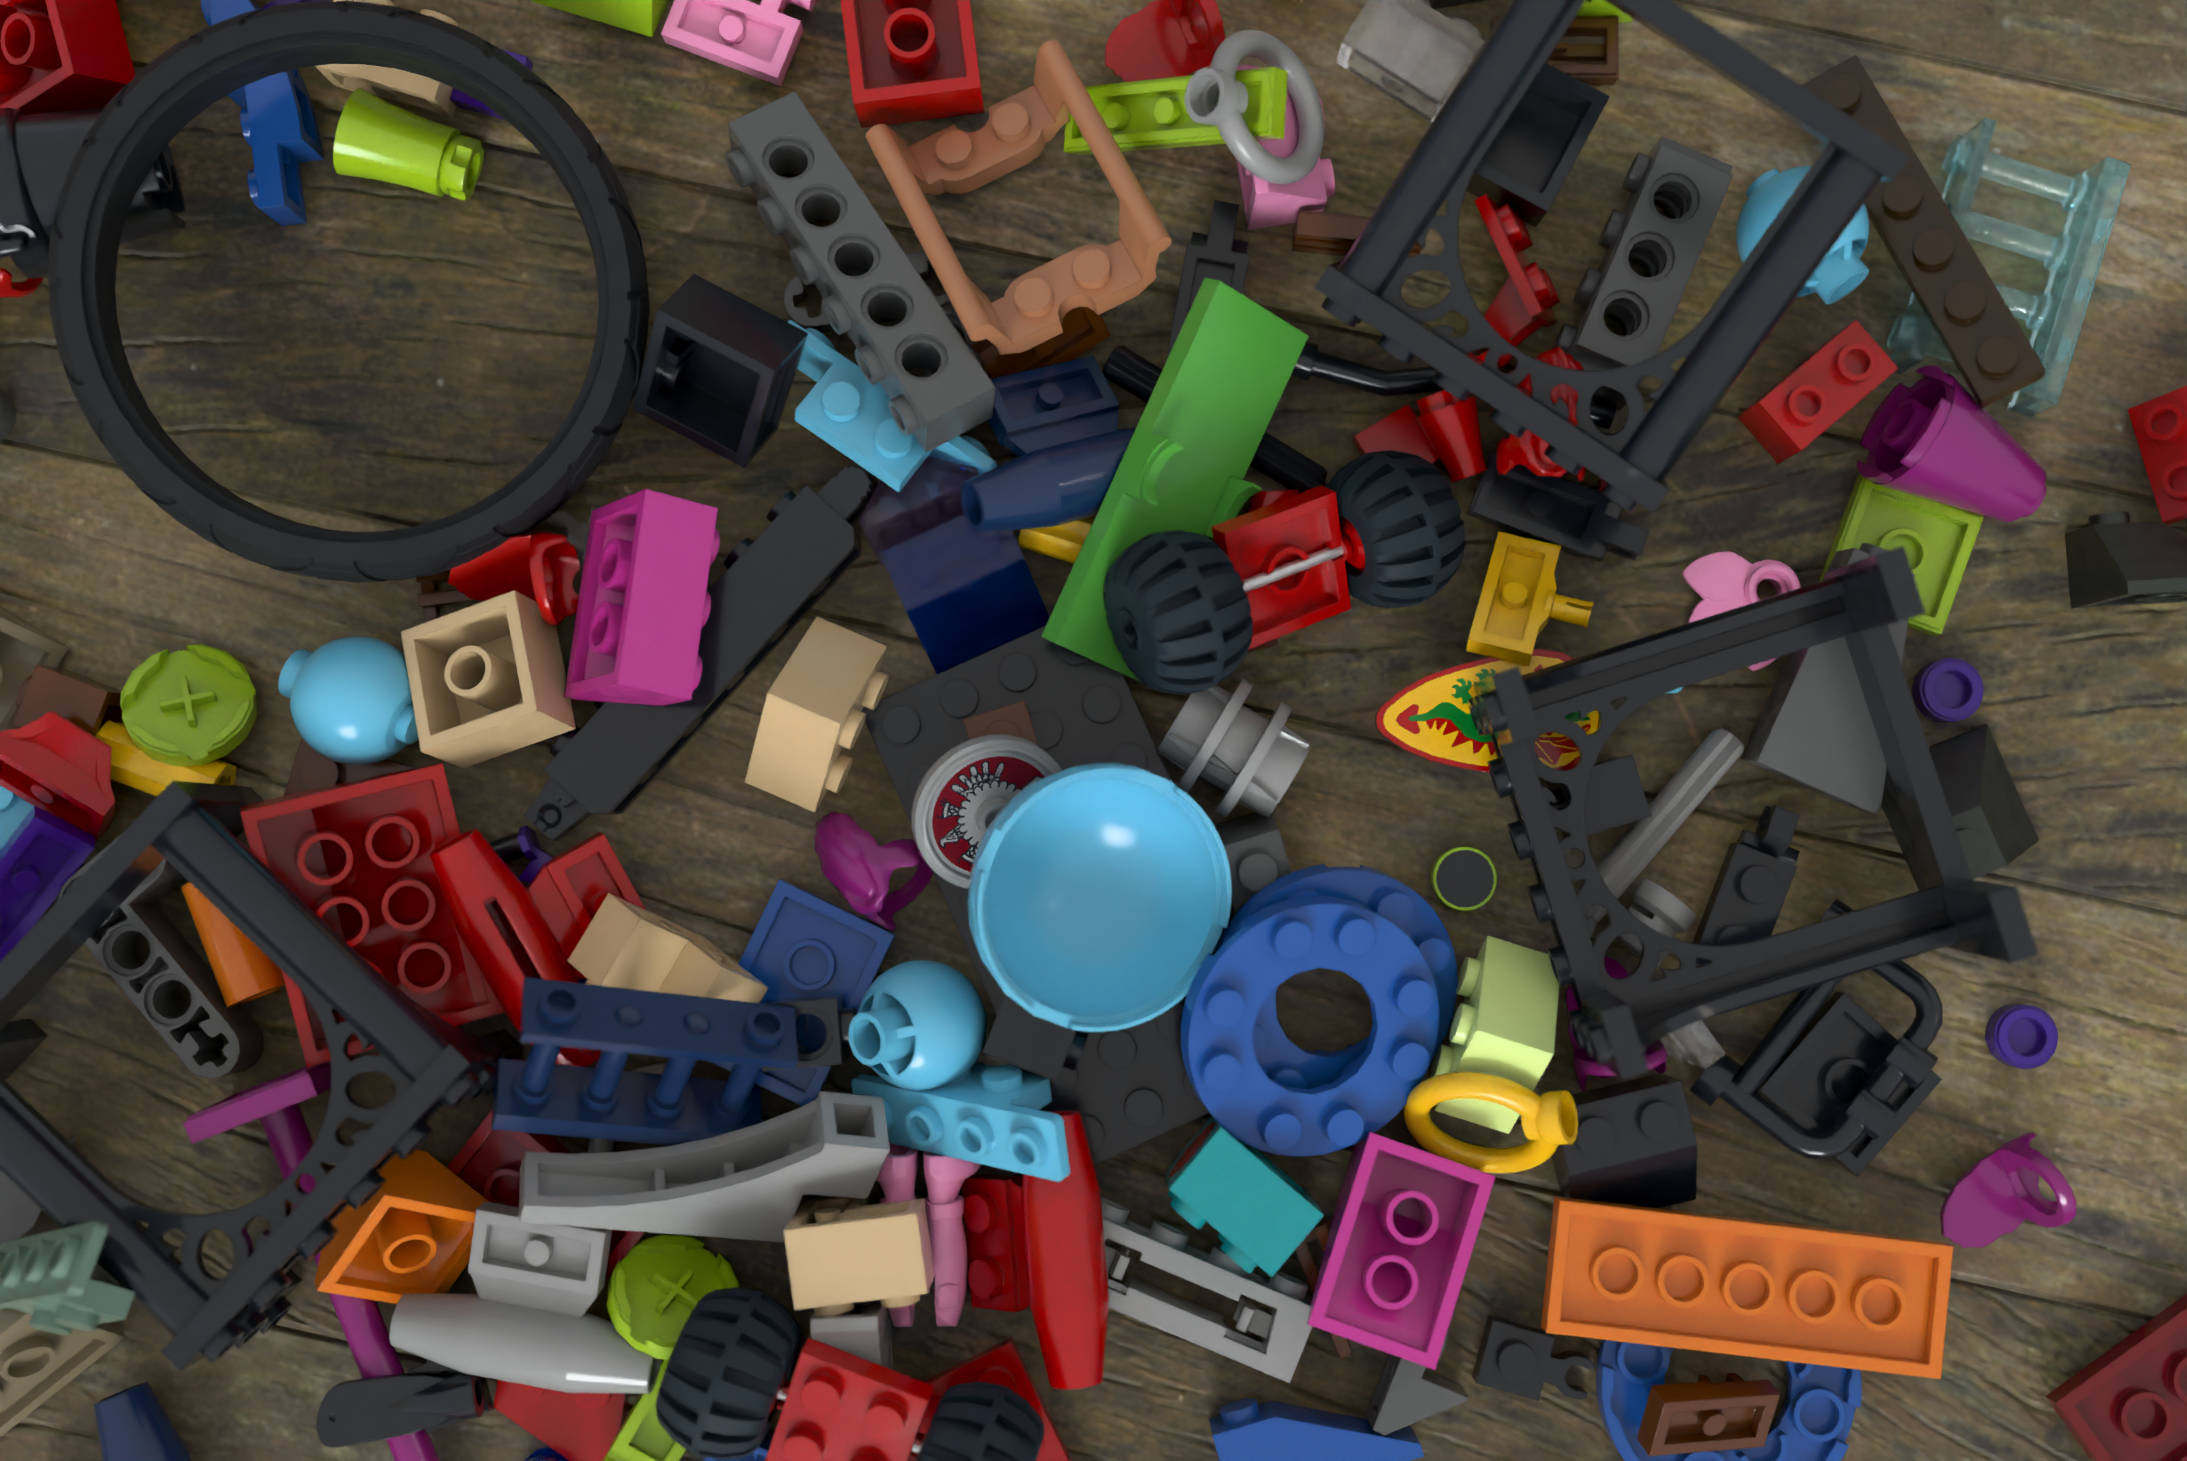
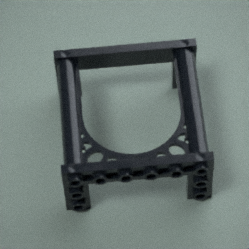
M1511 0L1344 259L1329 265L1314 289L1326 296L1321 307L1340 321L1354 328L1357 323L1360 324L1363 320L1381 332L1382 335L1376 343L1399 360L1410 364L1414 357L1417 356L1438 371L1432 380L1447 392L1463 401H1466L1472 392L1493 406L1488 417L1506 431L1521 438L1528 429L1549 443L1543 453L1562 468L1577 475L1581 468L1585 467L1599 476L1598 482L1602 485L1599 490L1621 507L1633 512L1638 504H1641L1654 513L1670 491L1665 478L1878 183L1893 182L1911 156L1672 0H1605L1814 136L1815 139L1810 147L1821 154L1714 305L1686 336L1651 358L1621 368L1576 370L1545 363L1514 347L1482 315L1466 284L1460 263L1458 246L1461 207L1474 171L1586 1ZM1444 200H1447L1446 216L1437 215L1436 213ZM1430 229H1434L1440 234L1444 241V249L1439 256L1433 254L1409 256L1417 242L1423 248L1426 246V237ZM1435 270L1447 276L1450 282V291L1446 298L1438 304L1430 307H1415L1408 304L1402 298L1401 288L1403 283L1416 272ZM1453 310L1467 319L1469 327L1464 335L1453 337L1454 327L1439 325L1433 328L1425 322L1437 320ZM1489 347L1484 361L1471 353L1472 351ZM1512 354L1515 356L1518 364L1514 371L1504 373L1498 368L1497 361L1501 355ZM1685 357L1677 371H1673L1670 364ZM1528 374L1531 376L1532 393L1519 385ZM1643 376H1655L1663 380V383L1658 389L1648 394L1649 397L1656 400L1650 409L1645 412L1642 396L1635 385ZM1567 384L1578 392L1576 402L1577 422L1569 418V410L1565 401L1557 398L1556 403L1552 402L1550 393L1556 385ZM1604 385L1614 386L1619 389L1628 405V416L1625 425L1614 434L1600 431L1593 423L1590 415L1592 396L1598 388Z
M1904 546L1875 554L1825 573L1826 580L1528 674L1521 675L1519 667L1491 675L1473 684L1477 696L1467 699L1470 714L1478 735L1490 734L1497 759L1487 761L1489 773L1499 799L1507 796L1510 797L1517 821L1507 824L1511 842L1519 861L1530 859L1537 884L1527 886L1530 901L1539 924L1550 921L1557 943L1556 947L1547 949L1550 963L1559 986L1570 984L1578 1008L1568 1011V1018L1575 1040L1580 1050H1586L1589 1058L1595 1057L1598 1066L1605 1065L1621 1080L1649 1072L1644 1051L1660 1038L1689 1024L1946 946L1947 948L2007 963H2014L2039 955L2017 887L1976 881L1971 878L1888 625L1926 614ZM1845 637L1927 888L1741 944L1702 945L1689 943L1662 934L1641 922L1615 898L1606 886L1597 870L1587 840L1585 825L1587 787L1595 762L1609 737L1634 711L1664 693ZM1624 697L1625 700L1616 709L1610 704L1611 701ZM1596 710L1599 715V726L1594 733L1587 735L1578 724L1565 719V716L1578 712L1579 720H1583L1587 714ZM1547 732L1565 735L1574 742L1579 750L1580 758L1578 764L1567 771L1556 770L1546 766L1536 755L1534 748L1536 739L1541 734ZM1538 778L1551 783L1564 784L1569 793L1570 800L1568 805L1561 810L1551 807L1549 802H1555L1556 798L1549 789L1540 785ZM1555 828L1569 833V836L1558 841ZM1571 849H1578L1583 854V862L1576 868H1571L1565 861L1566 853ZM1584 879L1579 890L1575 893L1572 881ZM1601 905L1607 911L1609 925L1599 932L1593 943H1591L1590 936L1595 929V919L1593 916L1586 918V913L1591 906ZM1625 933L1635 934L1642 945V955L1639 964L1626 977H1610L1604 966L1607 948L1618 936ZM1671 951L1678 959L1680 966L1676 969L1661 967L1660 970L1664 976L1650 980L1657 966L1658 953ZM1697 958L1710 960L1709 963L1696 966Z
M172 781L0 961V1170L61 1229L91 1221L108 1225V1231L96 1263L123 1289L135 1292L134 1299L174 1337L161 1353L181 1371L205 1357L211 1363H214L233 1345L240 1348L258 1331L265 1334L275 1326L293 1306L286 1297L302 1281L290 1269L301 1256L306 1261L312 1260L336 1237L339 1230L332 1223L349 1205L357 1211L383 1187L386 1179L379 1173L396 1155L402 1160L407 1159L429 1138L434 1130L427 1122L442 1106L446 1105L452 1110L464 1099L472 1102L483 1092L486 1095H490L494 1091V1075L499 1058L511 1059L522 1045L505 1029L480 1036L473 1035L446 1022L418 1004L377 972L237 838L244 830L239 807L265 801L251 787ZM164 859L173 865L303 991L320 1019L330 1053L332 1075L328 1109L315 1143L304 1160L279 1186L263 1197L242 1207L217 1213L186 1214L167 1211L133 1198L108 1180L6 1082V1079L48 1036L30 1018L16 1021L10 1020ZM337 1012L345 1019V1022H340ZM356 1034L361 1042L362 1049H367L372 1044L380 1054H370L354 1059L348 1053L349 1041ZM363 1072H381L388 1075L394 1081L396 1094L388 1104L382 1107H367L357 1103L352 1098L350 1093L351 1082L357 1075ZM349 1118L363 1123H375L372 1128L357 1131L350 1136V1139L354 1140L355 1144L345 1143L340 1136V1129ZM325 1163L338 1164L330 1171ZM303 1174H310L315 1179L316 1185L311 1192H306L301 1188L300 1179ZM290 1202L297 1206L292 1213ZM263 1217L269 1223L270 1232L268 1229H265L258 1234L254 1252L247 1227L254 1218ZM140 1221L148 1223V1227L146 1228ZM172 1229L180 1230L186 1236L181 1248V1261L173 1254L180 1249V1246L172 1245L164 1240V1235ZM213 1229L222 1230L229 1236L233 1244V1265L228 1275L224 1278L211 1275L203 1263V1242L207 1234Z

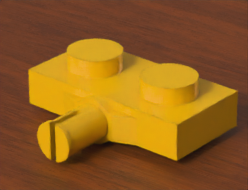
M1498 532L1468 637L1466 651L1530 666L1537 636L1547 625L1549 618L1583 626L1587 629L1594 602L1555 594L1557 586L1554 573L1561 546Z

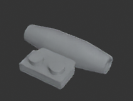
M486 1201L476 1209L468 1273H471L478 1294L405 1293L396 1305L389 1334L391 1346L459 1372L566 1393L650 1394L656 1384L662 1359H656L633 1348L615 1330L612 1321L586 1312L604 1288L612 1229L520 1223L519 1207Z

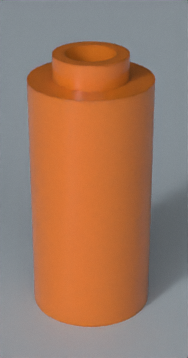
M188 882L181 887L227 1008L254 1001L286 987L282 970L195 886Z

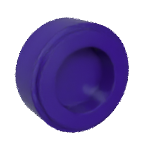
M1945 658L1928 663L1919 670L1913 681L1912 696L1918 710L1928 719L1941 723L1954 722L1971 716L1978 709L1983 698V683L1977 670L1966 661L1956 658Z
M2012 1003L2000 1007L1991 1015L1986 1025L1985 1039L1991 1054L2001 1063L2021 1069H2032L2045 1064L2053 1056L2058 1043V1032L2053 1019L2041 1008L2033 1005Z

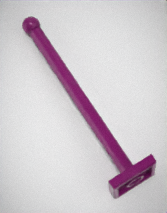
M331 1061L308 1068L307 1066L230 1095L186 1117L187 1120L183 1124L191 1144L259 1118L284 1181L304 1160L314 1144L298 1103L315 1097L331 1088ZM303 1174L300 1179V1185L304 1191L311 1192L315 1188V1179L310 1174ZM321 1252L314 1257L317 1266ZM328 1293L361 1378L405 1373L395 1347L390 1344L389 1332L377 1301ZM425 1429L408 1435L386 1439L394 1461H440L429 1433L426 1434Z

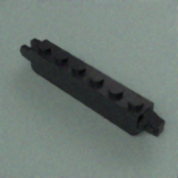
M852 464L849 468L844 466L842 471L838 470V476H833L817 494L807 485L797 495L793 491L787 492L769 511L766 518L771 524L755 541L749 537L744 539L727 556L723 565L728 570L712 588L707 585V592L711 597V610L706 624L701 628L698 655L702 659V675L697 688L692 692V700L666 706L594 701L593 706L598 711L581 729L575 725L576 729L563 733L550 749V754L555 758L544 768V771L550 778L525 814L528 820L552 841H559L591 814H623L861 555V539L852 526L867 511V505H872L871 501L876 499L874 493L877 492L870 481V476L866 475L867 471L865 469L861 470L853 467Z

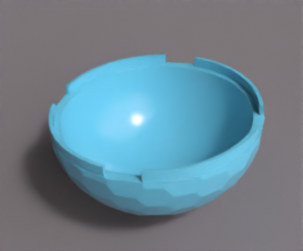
M1119 763L1077 765L1032 783L1014 796L992 821L985 832L972 865L968 888L969 926L981 960L1004 993L1033 1016L1078 1031L1106 1032L1121 1030L1139 1025L1161 1015L1188 994L1200 965L1209 953L1212 954L1222 934L1223 927L1227 928L1232 900L1230 866L1224 845L1210 818L1187 793L1170 780L1133 765Z

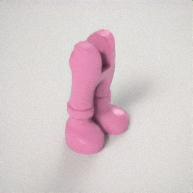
M889 1143L890 1150L876 1179L885 1197L880 1198V1204L918 1199L915 1196L918 1150ZM924 1151V1174L928 1191L925 1207L935 1273L934 1305L936 1323L938 1327H952L958 1325L965 1303L968 1270L967 1243L962 1218L964 1214V1197L958 1194L964 1180L975 1174L982 1164ZM915 1303L904 1307L888 1308L894 1327L913 1326Z

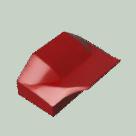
M54 711L47 712L37 720L21 728L0 731V785L30 804L95 836V843L112 825L116 801L111 787V746Z

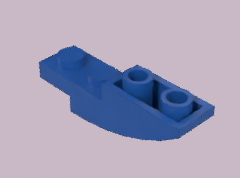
M200 0L204 18L209 26L242 13L261 10L253 0ZM299 69L270 75L228 94L242 108L240 111L242 132L246 142L252 147L254 169H250L247 174L248 188L252 201L256 207L281 226L307 223L300 162L324 159L319 127L311 99Z

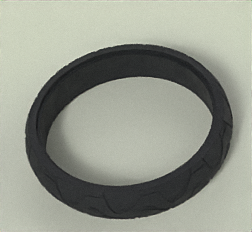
M314 0L274 5L267 9L242 13L206 27L193 34L188 40H182L163 52L141 69L132 81L111 99L89 129L83 140L82 148L76 153L58 198L57 213L50 235L48 289L50 294V316L58 353L72 392L89 425L108 453L147 497L172 516L173 519L203 539L244 559L278 571L305 577L357 583L384 582L387 580L398 581L451 570V568L472 561L500 546L510 536L527 534L530 530L537 528L553 513L563 507L581 488L582 484L592 475L612 446L622 426V422L628 414L638 387L645 347L647 345L650 312L647 267L641 235L629 205V199L613 165L600 144L596 142L591 131L579 116L575 114L570 105L537 74L510 54L475 34L432 16L396 6L361 1L334 2L333 0ZM366 64L395 68L422 75L458 89L483 103L508 121L534 145L557 174L569 193L583 222L592 249L598 279L599 310L595 344L581 391L565 422L547 447L525 470L490 496L448 517L414 527L395 530L349 532L306 525L267 512L238 497L214 481L194 464L167 435L149 409L134 380L123 348L117 319L115 292L117 255L124 223L134 196L149 168L166 145L188 122L214 102L245 85L270 75L319 65Z

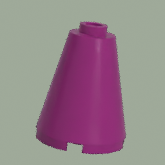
M1928 365L1917 369L1915 372L1922 375L1923 378L1910 388L1900 382L1889 392L1874 412L1860 442L1861 446L1869 450L1867 464L1857 460L1858 471L1865 479L1872 483L2003 522H2013L2020 517H2027L2035 512L2043 502L2047 491L2045 485L2046 473L2043 467L1985 408L1981 409L1976 399L1951 373L1941 367Z

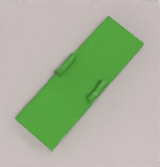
M1204 278L1041 637L1140 681L1122 659L1123 656L1117 650L1113 641V634L1108 627L1107 612L1104 608L1103 599L1106 574L1123 550L1151 533L1187 531L1206 536L1213 541L1211 526L1237 517L1244 503L1251 496L1262 490L1258 485L1243 479L1309 337L1307 334L1224 282Z

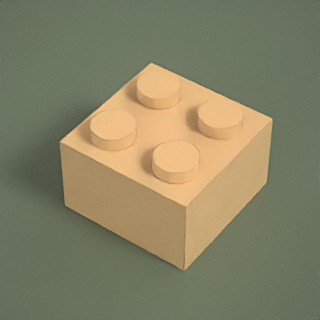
M513 590L401 631L421 752L458 767L466 768L576 729L571 700L564 697L567 679L557 626L547 625L544 622L537 602Z

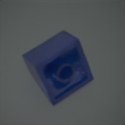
M962 515L880 552L902 604L936 674L1044 627L1048 623L1049 614L1012 530L977 533L969 526L965 515Z

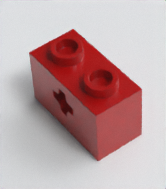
M1855 320L1828 339L1737 418L1779 464L1807 447L1894 373L1898 367L1860 323Z

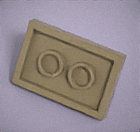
M12 1308L1 1309L0 1437L122 1341L126 1336L120 1321L100 1323L94 1332L73 1329L71 1335H62L30 1326L29 1322L32 1314Z

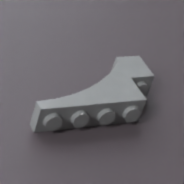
M819 1091L816 1100L759 1124L711 1138L666 1147L624 1152L577 1154L525 1152L520 1167L519 1222L783 1242V1230L795 1215L803 1194L868 1199L890 1150L883 1097Z

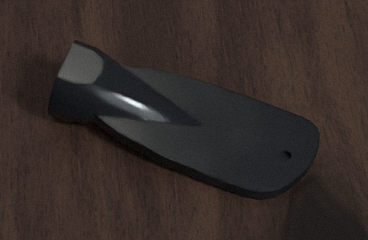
M458 1371L450 1376L432 1373H400L344 1381L330 1389L321 1402L316 1426L321 1443L326 1447L338 1448L408 1435L433 1427L450 1417L460 1419L481 1417L485 1408L482 1377Z

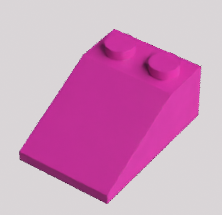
M1367 1132L1365 1139L1354 1146L1339 1192L1306 1324L1435 1370L1496 1176L1378 1134Z

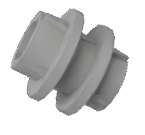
M1243 678L1233 693L1216 685L1201 692L1191 693L1157 750L1185 771L1177 784V787L1188 794L1199 776L1224 791L1214 810L1224 818L1229 815L1236 803L1262 816L1269 817L1298 773L1311 746L1310 743L1284 726L1293 708L1283 702L1279 703L1269 720L1244 706L1243 703L1250 693L1253 684Z

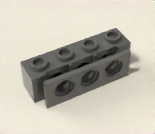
M1663 136L1648 155L1641 152L1637 153L1622 185V188L1631 191L1623 212L1616 209L1612 211L1598 241V245L1607 248L1599 269L1589 266L1576 291L1573 301L1583 306L1574 327L1566 323L1563 325L1552 349L1556 346L1561 347L1565 353L1571 354L1574 360L1579 361L1584 370L1621 368L1639 363L1658 354L1733 178V174H1730L1733 166ZM1654 205H1659L1666 209L1671 219L1659 214ZM1629 261L1640 264L1646 271L1647 277L1635 273ZM1603 317L1611 318L1618 322L1622 328L1623 336L1615 335L1609 331ZM1641 377L1636 383L1635 386L1637 387V389L1639 388L1643 377ZM1604 385L1598 388L1592 396L1593 399L1617 405L1616 410L1618 411L1627 405L1624 395L1614 386Z

